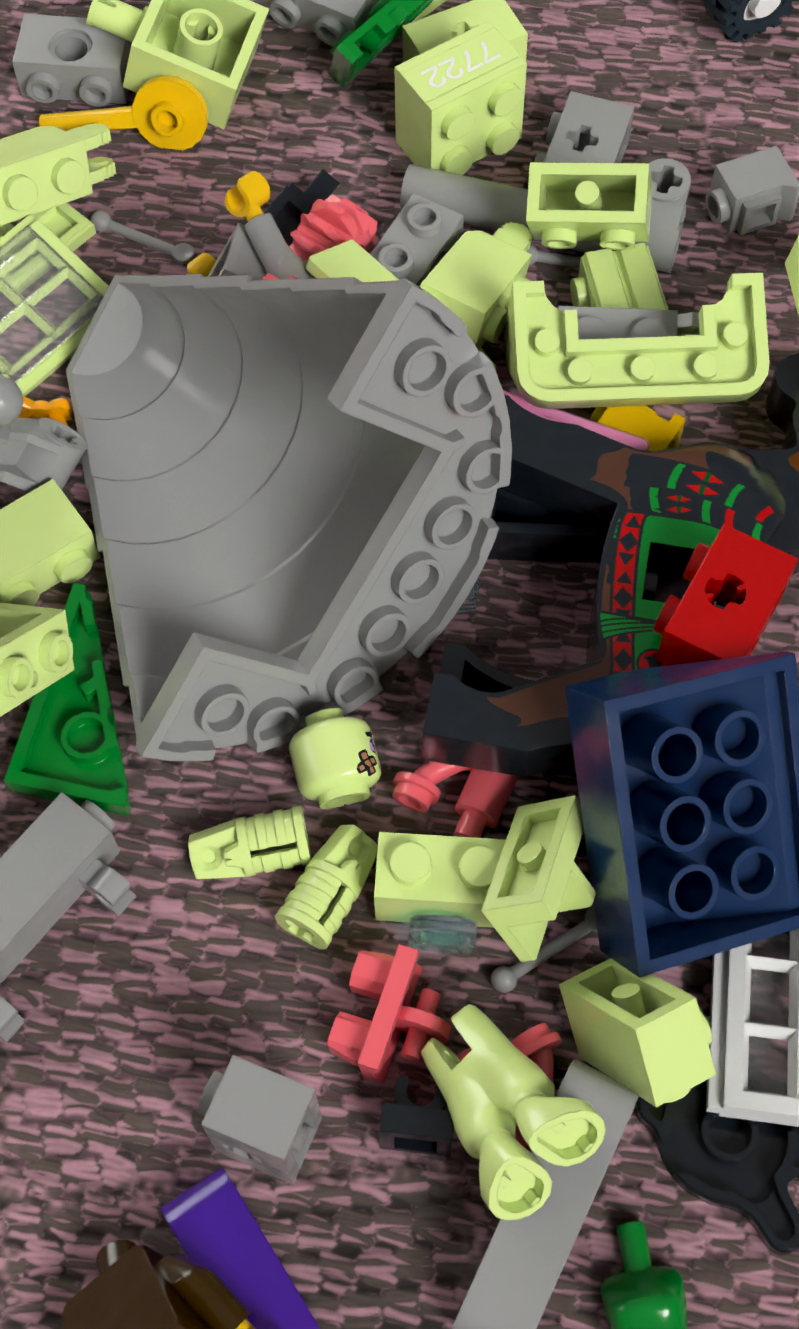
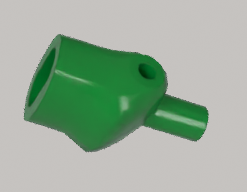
M628 1222L616 1226L623 1270L606 1277L600 1284L609 1329H688L687 1304L681 1273L674 1267L652 1265L644 1222Z

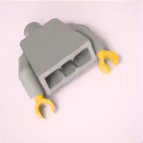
M251 171L239 178L237 185L229 189L225 195L224 203L227 210L236 217H246L248 223L243 225L238 222L217 260L209 253H202L190 261L186 268L188 274H202L206 277L249 275L257 280H261L266 274L271 273L279 279H287L291 276L301 279H315L306 270L308 261L299 257L287 245L271 213L264 214L260 208L270 199L271 191L266 179L256 171Z

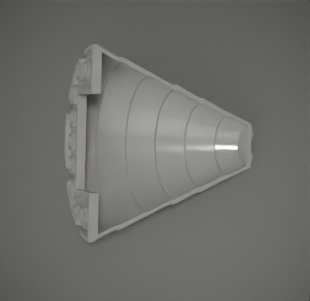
M119 274L114 276L66 369L77 433L81 435L88 445L81 457L86 489L89 490L97 549L104 556L123 685L129 687L136 733L135 748L141 757L167 761H210L214 759L216 748L247 743L256 753L290 743L293 735L306 727L305 718L312 713L330 708H340L343 710L344 716L384 690L379 677L407 652L419 658L432 645L453 619L477 581L499 530L497 524L490 518L497 489L509 486L512 441L505 395L494 365L481 351L478 352L477 347L466 332L468 327L431 293L403 277L402 280L362 282L355 277L257 280L249 275L206 277L202 274L169 276Z

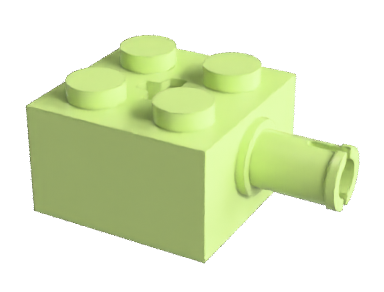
M92 0L86 24L132 42L123 82L124 88L137 93L139 88L151 78L161 75L177 76L190 82L203 95L208 106L209 124L225 129L256 53L269 8L251 0H151L149 6H145L144 10H140L119 0Z

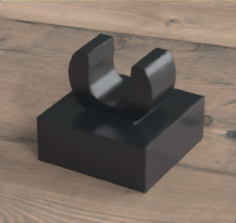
M400 1075L394 1087L395 1104L383 1102L379 1129L380 1149L451 1157L454 1125L450 1111L446 1110L447 1102L437 1084L433 1101L427 1105L419 1106L412 1103L408 1098L409 1076Z

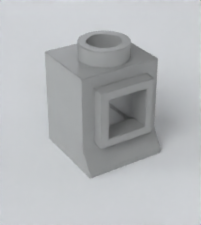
M777 145L715 165L710 191L706 194L708 214L715 224L723 223L728 233L738 231L740 235L773 225L777 219L793 220L799 199V181Z

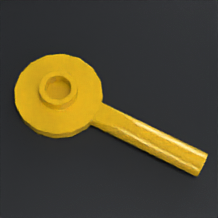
M161 75L149 79L139 88L132 106L41 114L39 126H55L64 131L96 123L107 125L110 131L138 128L139 133L154 146L186 150L192 148L202 139L209 123V113L203 95L190 82L177 76Z

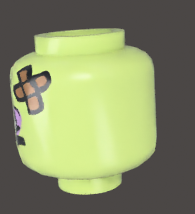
M340 708L325 709L308 715L305 718L306 727L294 734L289 743V752L300 793L308 800L318 801L320 808L327 810L341 807L345 804L362 802L369 798L371 795L369 788L376 784L381 776V767L369 725L359 718L344 717L343 710Z

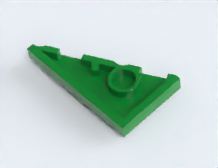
M73 583L64 610L66 611L69 637L73 644L72 658L74 670L33 696L4 782L10 791L55 800L62 792L79 806L86 800H89L103 811L129 816L132 806L93 597L87 591L86 585Z

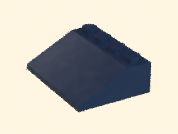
M785 651L628 670L565 686L590 880L596 892L594 909L600 951L638 977H642L798 929L799 685L795 653Z

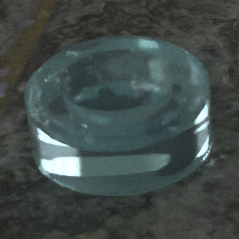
M418 915L410 918L408 944L414 949L451 954H468L476 949L477 923L472 920L444 915Z

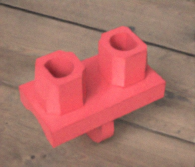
M399 944L395 956L360 950L351 973L349 987L353 993L379 1000L373 1020L370 1021L339 1011L328 1037L327 1046L330 1053L352 1065L359 1066L364 1079L384 1085L401 1032L407 1035L400 1055L406 1059L420 1062L422 1057L421 1050L425 1047L426 1042L431 1038H435L442 1043H447L452 1030L450 1023L435 1015L442 996L440 993L423 988L416 1008L410 1007L423 970L417 964L419 950Z

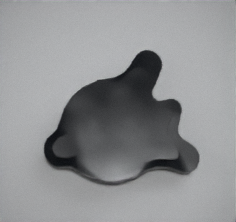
M748 1067L747 1090L787 1095V1084L775 1081L759 1070ZM707 1080L691 1088L685 1097L674 1102L664 1103L657 1108L639 1096L635 1105L637 1118L652 1132L662 1161L675 1182L688 1194L712 1206L733 1210L745 1217L755 1228L765 1246L774 1254L780 1256L787 1255L799 1248V1213L788 1193L789 1182L792 1180L799 1181V1127L719 1116V1113L706 1112Z

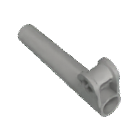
M661 158L649 163L653 183L649 242H635V244L645 243L649 247L656 270L671 273L682 235L691 175L681 162L674 159ZM410 164L405 172L400 194L401 208L406 205L414 193L464 215V224L497 231L501 228V225H505V222L510 223L512 221L513 223L524 224L529 229L526 223L528 189ZM577 241L576 247L569 249L585 253L606 248L600 246V241Z

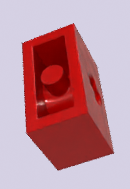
M723 524L711 546L700 542L693 552L683 574V579L691 583L682 599L671 594L665 602L653 628L654 632L662 635L655 660L670 666L751 656L787 589L799 559ZM716 605L724 606L725 608L720 609Z

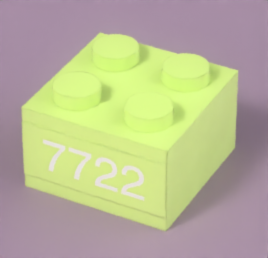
M490 21L394 67L396 143L415 165L463 175L474 162L492 153L495 155L505 154L522 138L527 63Z

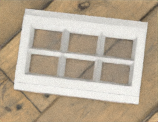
M799 928L713 955L710 1004L712 1042L709 1044L716 1075L707 1079L706 1112L719 1113V1116L799 1127Z

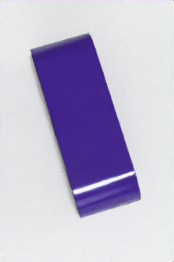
M224 1167L218 1169L160 1208L188 1258L213 1270L252 1312L246 1319L255 1329H320Z

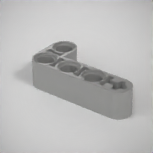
M576 1059L572 1061L555 1097L578 1098L589 1102L604 1120L606 1131L603 1142L597 1151L585 1161L568 1167L551 1164L531 1150V1153L539 1159L552 1180L551 1194L543 1206L530 1216L519 1220L505 1221L500 1219L452 1329L537 1328L639 1097L637 1093Z

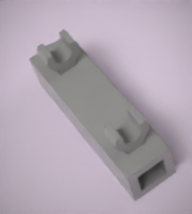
M61 792L0 858V984L85 890L91 893L117 917L136 898V895L129 890L131 884L108 866L120 852L111 832L116 825L102 809L89 800H86L79 806ZM0 996V1038L8 1042L26 1021L10 1003Z

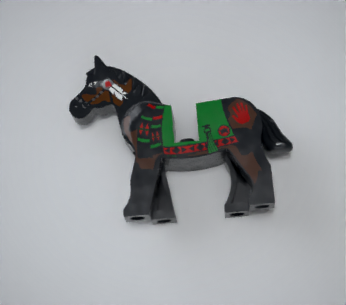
M799 353L791 355L778 363L766 399V412L769 419L786 434L782 449H739L724 443L703 442L659 451L640 450L576 424L556 422L539 417L518 405L510 396L505 395L511 427V476L509 486L497 489L490 518L494 520L499 530L487 559L600 564L588 628L586 664L534 681L513 676L497 669L478 657L465 645L446 642L440 673H434L423 728L422 760L521 777L560 771L577 779L565 686L628 670L666 666L655 660L662 635L654 632L653 628L668 597L672 594L682 599L691 582L683 579V574L700 542L711 546L723 524H726L799 559ZM799 560L796 564L793 574L799 572ZM716 605L717 608H725L724 606ZM577 789L574 795L580 800L579 790ZM584 831L576 853V857L580 858L587 856Z

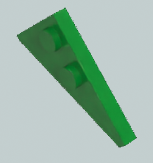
M379 0L368 14L371 18L357 30L353 28L349 30L333 46L330 51L333 59L328 74L344 88L402 32L403 25L411 23L434 0Z

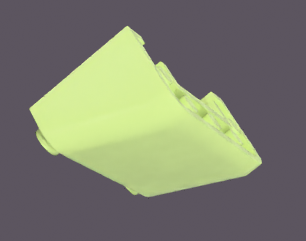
M763 273L731 274L723 299L716 304L702 305L698 313L700 335L685 334V336L579 340L577 309L564 310L563 312L554 307L546 297L544 281L513 282L504 330L505 361L508 372L525 401L535 407L545 409L725 403L747 400L758 392L769 372L770 361Z

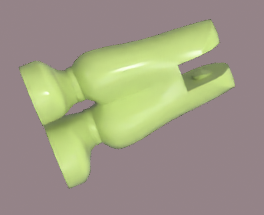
M469 1004L453 1015L451 1021L472 1050L460 1060L446 1045L435 1038H431L421 1050V1055L447 1102L453 1125L461 1144L471 1157L480 1160L479 1182L482 1199L495 1217L505 1221L519 1220L530 1216L543 1206L551 1194L552 1180L539 1159L515 1139L516 1123L522 1137L536 1155L551 1164L566 1167L582 1163L597 1151L604 1139L605 1124L604 1120L589 1102L578 1098L555 1097L554 1084L542 1069L518 1050L475 1005Z

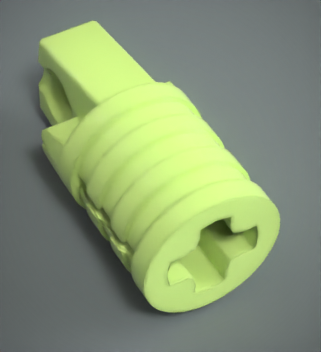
M301 805L291 807L288 810H274L273 813L254 814L253 817L248 818L245 816L235 818L191 834L188 840L189 856L196 879L250 877L261 872L270 873L275 872L276 869L284 868L285 870L301 864L305 866L312 859Z
M340 825L305 867V872L303 875H300L295 883L294 890L290 891L285 899V904L276 913L275 920L285 931L321 950L327 949L332 941L333 934L338 931L343 918L351 910L352 903L359 897L373 866L378 845L374 840L355 825Z

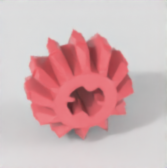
M333 194L325 200L317 199L313 203L311 212L301 215L299 227L290 234L293 237V243L289 247L299 257L308 261L309 257L353 239L371 254L379 242V238L375 235L377 232V221L371 218L368 212L360 208L359 205L347 198L342 199Z

